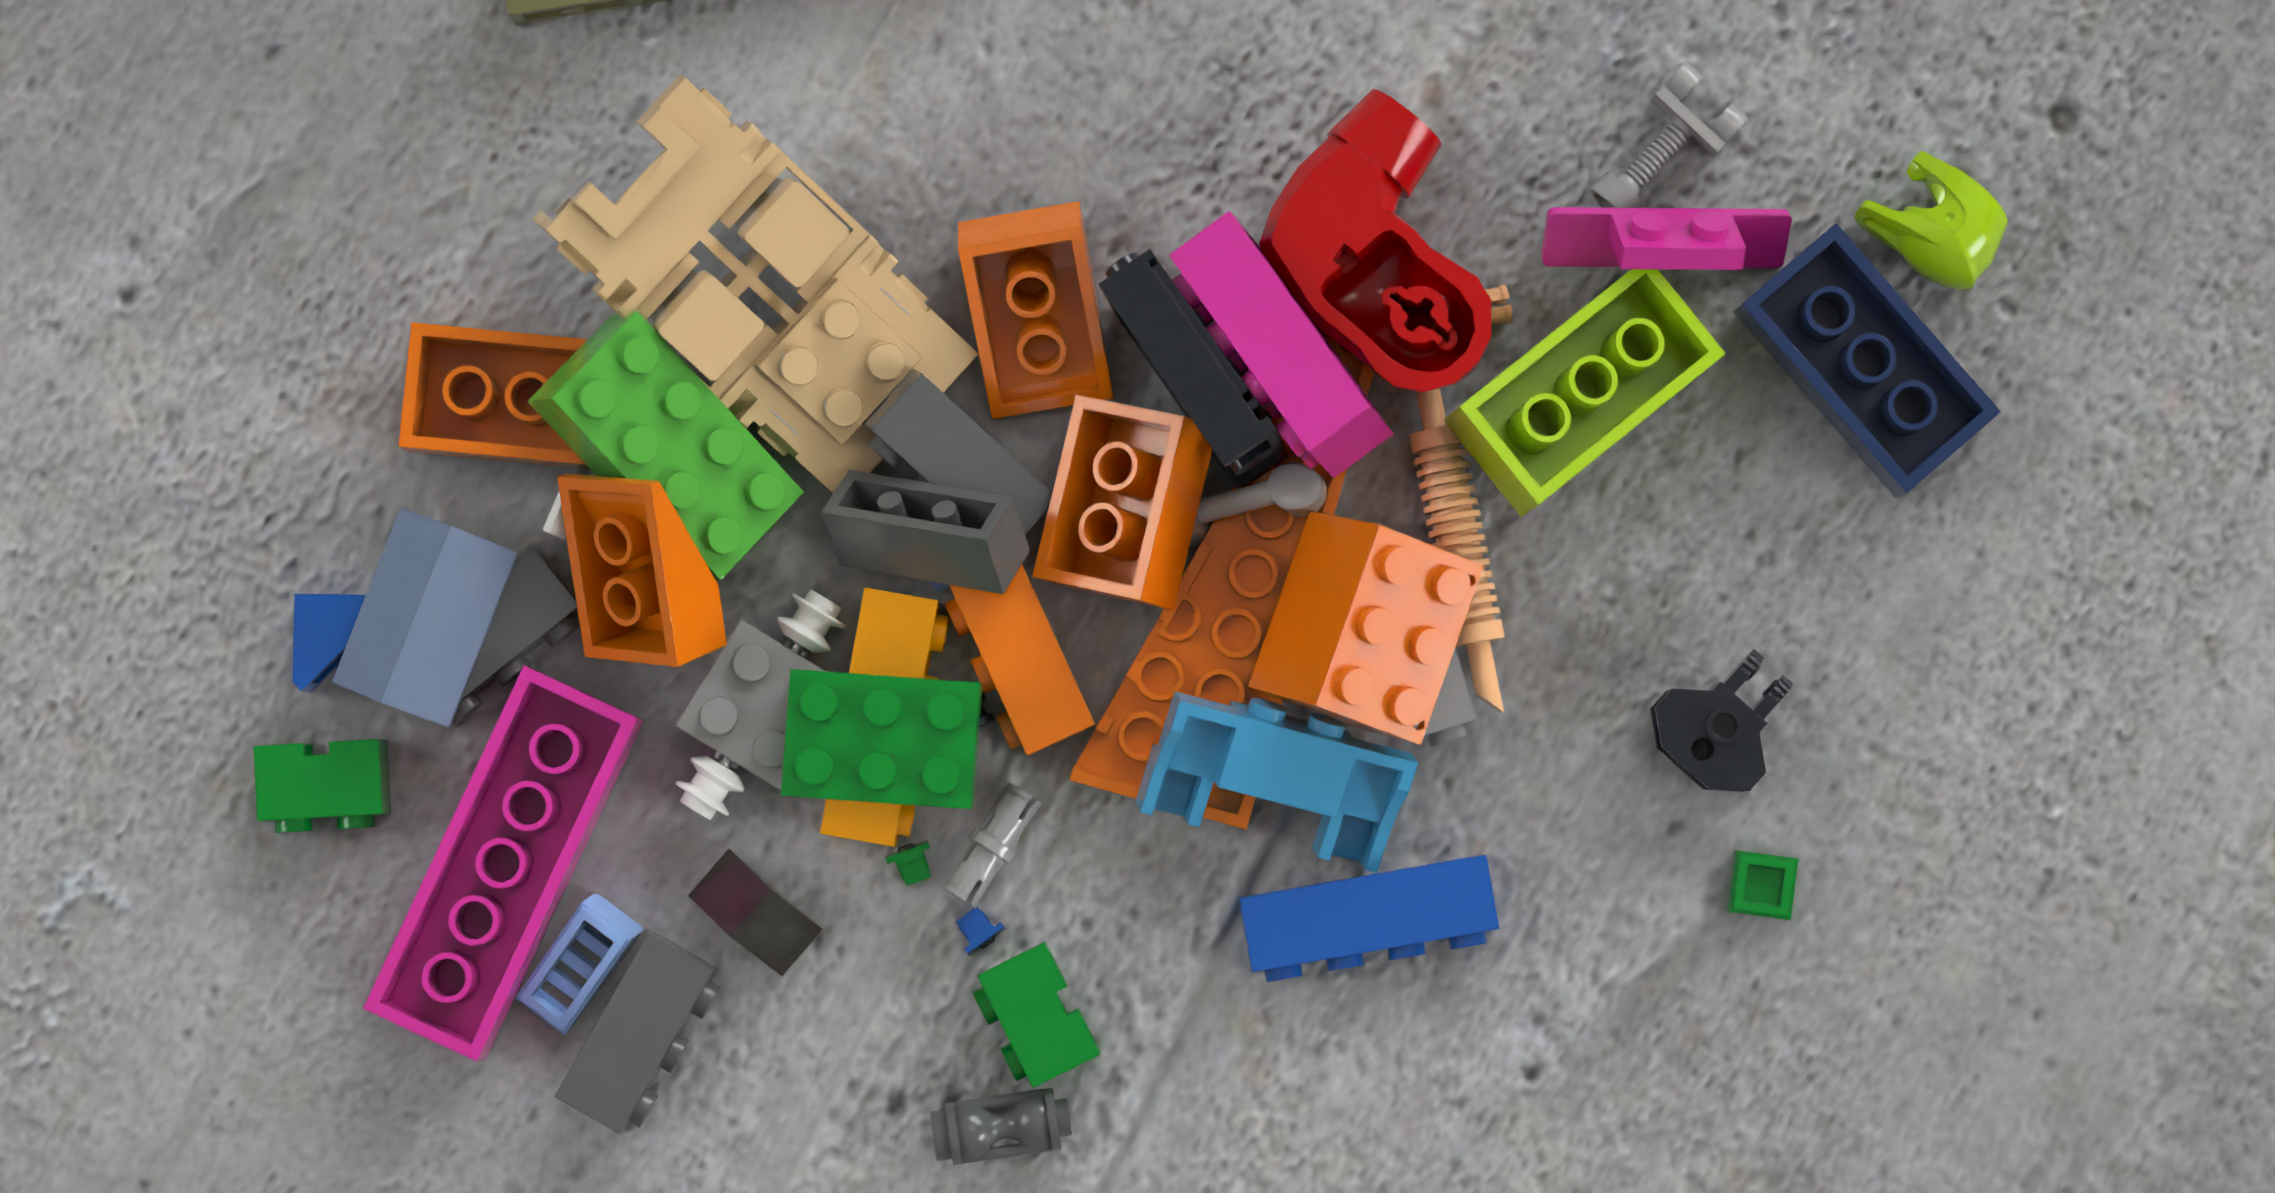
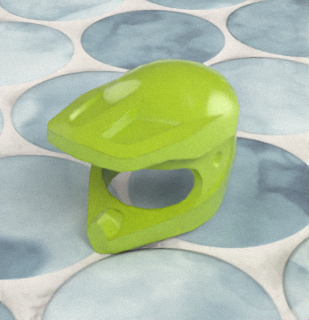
M1919 151L1910 162L1906 173L1911 180L1925 184L1937 206L1933 208L1907 206L1903 211H1898L1879 203L1865 200L1857 209L1854 218L1865 231L1901 254L1905 261L1927 280L1956 290L1972 289L1977 279L1991 265L2008 225L2007 216L1996 199L1969 175L1927 152Z

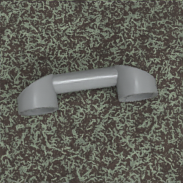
M1287 463L1277 467L1265 482L1200 499L1189 548L1195 547L1203 541L1209 530L1210 522L1277 504L1293 516L1307 517L1309 512H1317L1324 504L1327 494L1325 481L1315 470H1310L1304 464Z

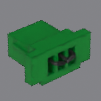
M928 840L917 844H906L899 847L898 851L885 856L887 864L896 863L906 886L931 877L930 868L924 854V850L930 848Z

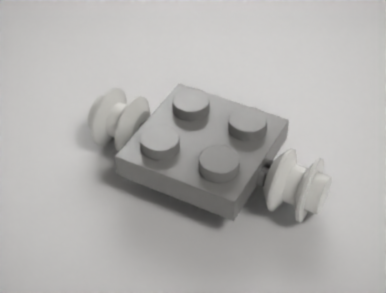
M812 589L809 590L804 599L794 593L792 594L799 607L793 618H777L782 634L792 639V643L786 640L782 645L740 619L727 639V645L722 647L675 723V726L717 751L714 757L719 759V761L709 756L691 757L690 761L697 770L691 782L676 781L675 783L685 790L679 801L709 820L713 818L716 811L729 816L730 813L723 803L724 798L729 791L743 792L745 790L739 775L729 769V767L736 769L740 765L781 790L790 669L824 671L805 659L807 652L802 649L805 647L813 653L830 652L831 648L824 638L830 627H846L845 624L836 619L842 608Z

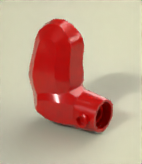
M1372 89L1327 133L1329 138L1297 167L1271 208L1259 245L1262 254L1291 291L1304 312L1326 337L1368 365L1374 373L1394 387L1427 392L1456 385L1476 369L1491 339L1492 300L1477 276L1429 247L1410 224L1396 215L1398 201L1401 197L1405 199L1410 197L1442 143L1435 133L1407 108L1387 94Z

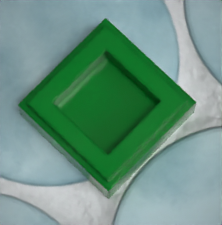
M1734 850L1727 912L1791 920L1799 858Z

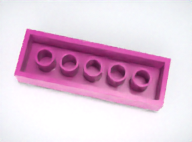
M523 666L363 1009L476 1062L487 1059L645 721L644 719L534 668Z

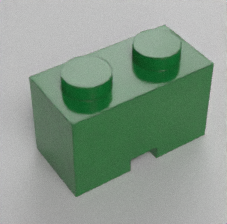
M387 740L328 742L329 754L314 755L313 744L297 743L253 746L257 821H275V833L313 831L312 819L337 818V829L375 827L374 815L391 814Z
M1046 941L977 975L982 987L972 993L988 1025L1000 1021L1010 1043L1000 1047L1016 1081L1027 1076L1032 1088H1035L1101 1054L1080 1009L1077 1008L1067 1013L1057 993L1068 985Z

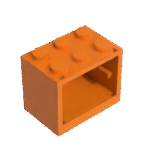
M1315 511L1309 512L1248 687L1318 714L1333 717L1347 725L1421 745L1484 566L1380 524Z

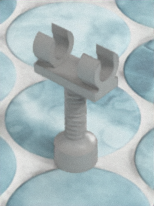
M1686 61L1651 99V102L1672 120L1671 125L1669 124L1666 127L1667 129H1664L1658 135V138L1654 139L1650 147H1647L1646 151L1641 153L1642 156L1637 157L1633 165L1631 164L1629 169L1625 170V174L1622 173L1616 176L1606 172L1590 189V193L1602 208H1641L1643 203L1638 197L1640 188H1643L1649 182V179H1652L1653 175L1657 173V170H1660L1661 166H1664L1670 160V157L1678 151V148H1681L1682 144L1686 143V139L1691 138L1713 158L1749 118L1732 103L1709 128L1698 119L1681 101L1695 88L1704 76Z

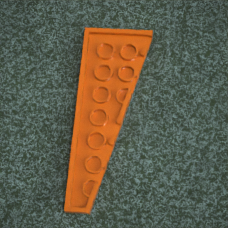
M1324 336L1362 390L1368 395L1374 372L1368 365ZM1282 416L1277 421L1272 418L1271 422L1276 428L1285 418ZM1279 431L1278 433L1289 457L1247 486L1267 481L1271 473L1281 465L1287 463L1306 465L1302 458L1298 457L1290 448ZM1318 464L1313 470L1321 475L1325 481L1327 494L1324 504L1317 512L1334 515L1347 469L1333 478ZM1275 504L1216 520L1212 523L1182 576L1174 611L1163 609L1074 765L1070 781L1136 799L1153 743L1157 745L1159 743L1174 691L1226 705L1230 704V700L1249 705L1251 698H1261L1280 705L1282 704L1283 700L1249 688L1248 684L1308 516H1293ZM1214 781L1203 818L1247 830L1256 797L1218 788Z

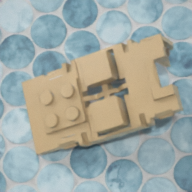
M679 75L636 122L665 149L615 203H612L591 182H588L573 199L568 196L554 211L557 215L554 220L541 210L532 220L558 243L556 249L584 275L590 271L599 279L591 290L617 314L625 318L632 311H638L646 320L649 317L653 319V328L658 334L712 381L709 385L705 382L704 384L745 428L754 421L758 425L756 432L783 457L789 453L831 493H834L848 470L871 473L883 460L867 444L875 435L862 423L912 369L922 373L944 393L979 353L925 304L928 298L903 274L895 275L891 271L898 263V260L884 250L875 238L772 141L766 139L753 123L746 120L739 128L728 119L732 113L705 88L698 90L687 78ZM786 168L803 185L788 177L781 180L778 176ZM809 191H811L820 201H818ZM826 207H828L837 217H835ZM717 220L728 229L736 224L739 227V237L752 248L740 261L708 231ZM698 241H701L731 270L721 282L705 270L699 273L693 270L699 261L689 251ZM768 265L776 270L786 281L797 287L795 291L801 298L792 308L758 278ZM748 287L782 317L773 329L766 323L764 324L759 317L738 299Z

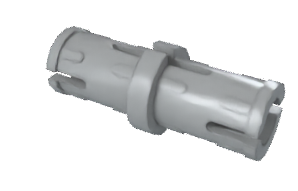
M1008 783L998 803L980 830L974 827L968 837L972 841L942 888L948 893H952L960 901L976 909L987 887L1003 863L1010 864L1016 853L1012 850L1042 803L1035 798L1032 799L1033 796L1017 786Z

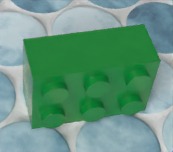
M790 669L781 796L973 810L982 684L980 682Z

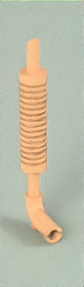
M1505 284L1485 289L1492 300V306L1505 304L1506 300L1510 298ZM1511 304L1492 308L1491 326L1503 323L1512 324ZM1441 390L1416 391L1423 431L1410 434L1409 440L1412 454H1419V458L1414 459V465L1421 466V470L1416 471L1418 479H1424V482L1419 483L1418 486L1420 491L1426 490V494L1421 496L1422 503L1429 504V506L1423 508L1425 515H1431L1430 519L1425 520L1427 527H1433V531L1428 532L1429 539H1435L1436 543L1431 545L1484 566L1455 648L1466 647L1476 696L1504 714L1490 642L1505 638L1502 619L1495 620V615L1500 614V608L1493 607L1492 603L1498 601L1497 595H1490V591L1496 589L1495 583H1488L1487 580L1493 577V573L1491 570H1485V567L1491 565L1489 558H1483V554L1488 553L1487 546H1481L1480 542L1486 541L1485 534H1478V530L1483 529V523L1476 522L1475 519L1481 516V512L1479 509H1473V506L1479 504L1477 497H1471V494L1476 492L1475 485L1468 484V482L1474 480L1473 473H1466L1467 469L1472 468L1470 461H1464V457L1469 456V452L1467 449L1461 448L1463 444L1444 422L1446 415Z

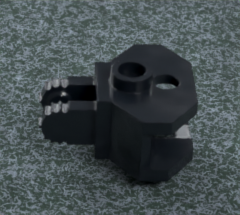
M1755 649L1738 664L1723 682L1714 683L1708 691L1669 689L1650 708L1656 748L1703 790L1750 791L1766 773L1760 732L1768 724L1764 720L1766 716L1788 693L1793 683L1782 675L1779 679L1773 680L1763 691L1762 697L1752 708L1744 703L1734 693L1761 668L1764 657ZM1696 739L1702 740L1707 746V755L1701 761L1696 759L1691 752V746Z

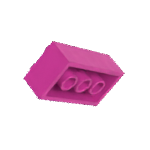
M1230 210L1169 255L1181 272L1172 281L1189 305L1197 310L1207 324L1215 320L1206 329L1227 358H1231L1241 372L1247 368L1250 369L1241 376L1242 380L1262 407L1265 406L1276 421L1282 416L1285 418L1276 428L1294 453L1302 458L1310 470L1320 464L1335 478L1394 435L1322 332L1304 312L1291 291L1262 254L1258 243Z

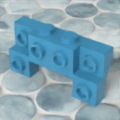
M1174 691L1158 745L1154 743L1152 745L1135 800L1140 813L1152 815L1154 809L1184 816L1188 825L1200 827L1215 781L1218 788L1322 814L1312 846L1317 857L1330 861L1331 856L1335 855L1361 862L1366 871L1378 872L1391 829L1410 791L1418 762L1412 753L1353 738L1349 731L1345 730V723L1330 716L1311 713L1309 719L1304 720L1285 715L1287 710L1285 707L1266 699L1251 698L1249 705L1230 700V704L1226 705Z

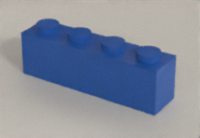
M1477 855L1238 898L1250 968L1252 972L1264 971L1266 982L1303 976L1301 964L1326 960L1328 971L1364 965L1363 953L1387 949L1389 960L1426 954L1424 942L1449 938L1450 949L1486 944L1485 931L1499 929L1486 855Z

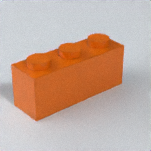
M1023 565L1020 566L1004 594L949 585L955 598L944 604L959 637L971 632L981 655L970 659L984 692L987 693L997 689L1006 712L997 715L996 718L1011 750L1022 745L1026 755L1029 757L1096 726Z

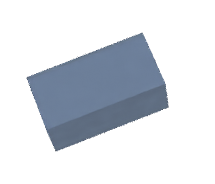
M400 507L332 683L382 704L450 728L518 552Z

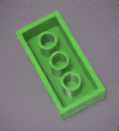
M632 311L625 318H622L619 314H612L527 401L596 476L659 481L715 580H722L804 493L638 311Z

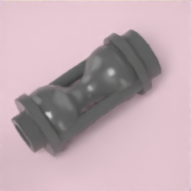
M1053 1088L944 1103V1110L930 1112L936 1160L952 1159L953 1165L1061 1150L1060 1137L1072 1135L1067 1098L1055 1100ZM1014 1106L1003 1114H994L987 1111L988 1109ZM1002 1139H1013L1019 1142L992 1147L997 1141Z

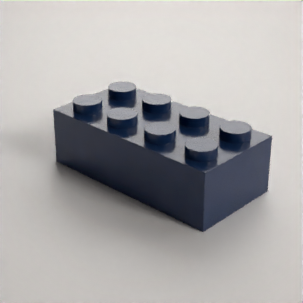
M1837 223L1734 311L1735 315L1895 498L1907 494L2001 412Z

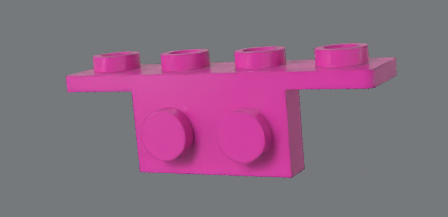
M1552 207L1547 212L1541 259L1547 267L1701 270L1780 268L1785 260L1792 218L1787 209Z

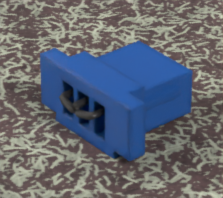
M978 906L955 921L960 931L970 943L964 949L969 956L980 948L984 949L989 946V944L995 941V937L1006 929L1001 922L994 926Z

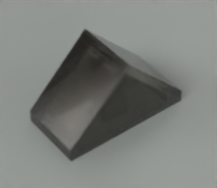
M730 848L688 895L733 940L781 976H784L823 930L821 926Z

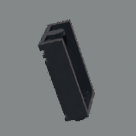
M1148 249L1140 256L1137 253H1130L1112 264L1106 271L1108 278L1098 284L1115 316L1184 415L1192 419L1211 446L1212 455L1234 487L1239 489L1247 486L1288 458L1289 455L1277 429L1268 416L1265 418L1255 398H1252L1244 382L1160 262H1158L1151 249Z

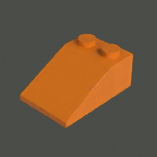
M1080 201L958 222V252L992 419L1074 405L1076 395L1101 400L1113 399V389Z
M566 473L557 477L585 657L679 667L727 645L719 585L659 481Z

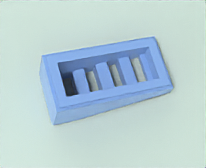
M594 893L579 905L522 987L516 999L560 1033L566 1035L643 932V927L604 897ZM588 923L592 925L594 928H596L598 931H600L602 934H604L606 937H608L614 943L612 944L599 933H597L595 930H593L591 927H589ZM576 940L599 956L602 959L598 965L574 948L572 946ZM560 961L564 962L587 980L584 986L556 967ZM546 980L573 999L569 1007L541 988Z

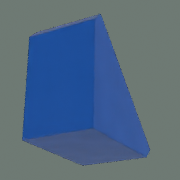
M294 594L292 682L300 691L312 693L338 667L366 595Z

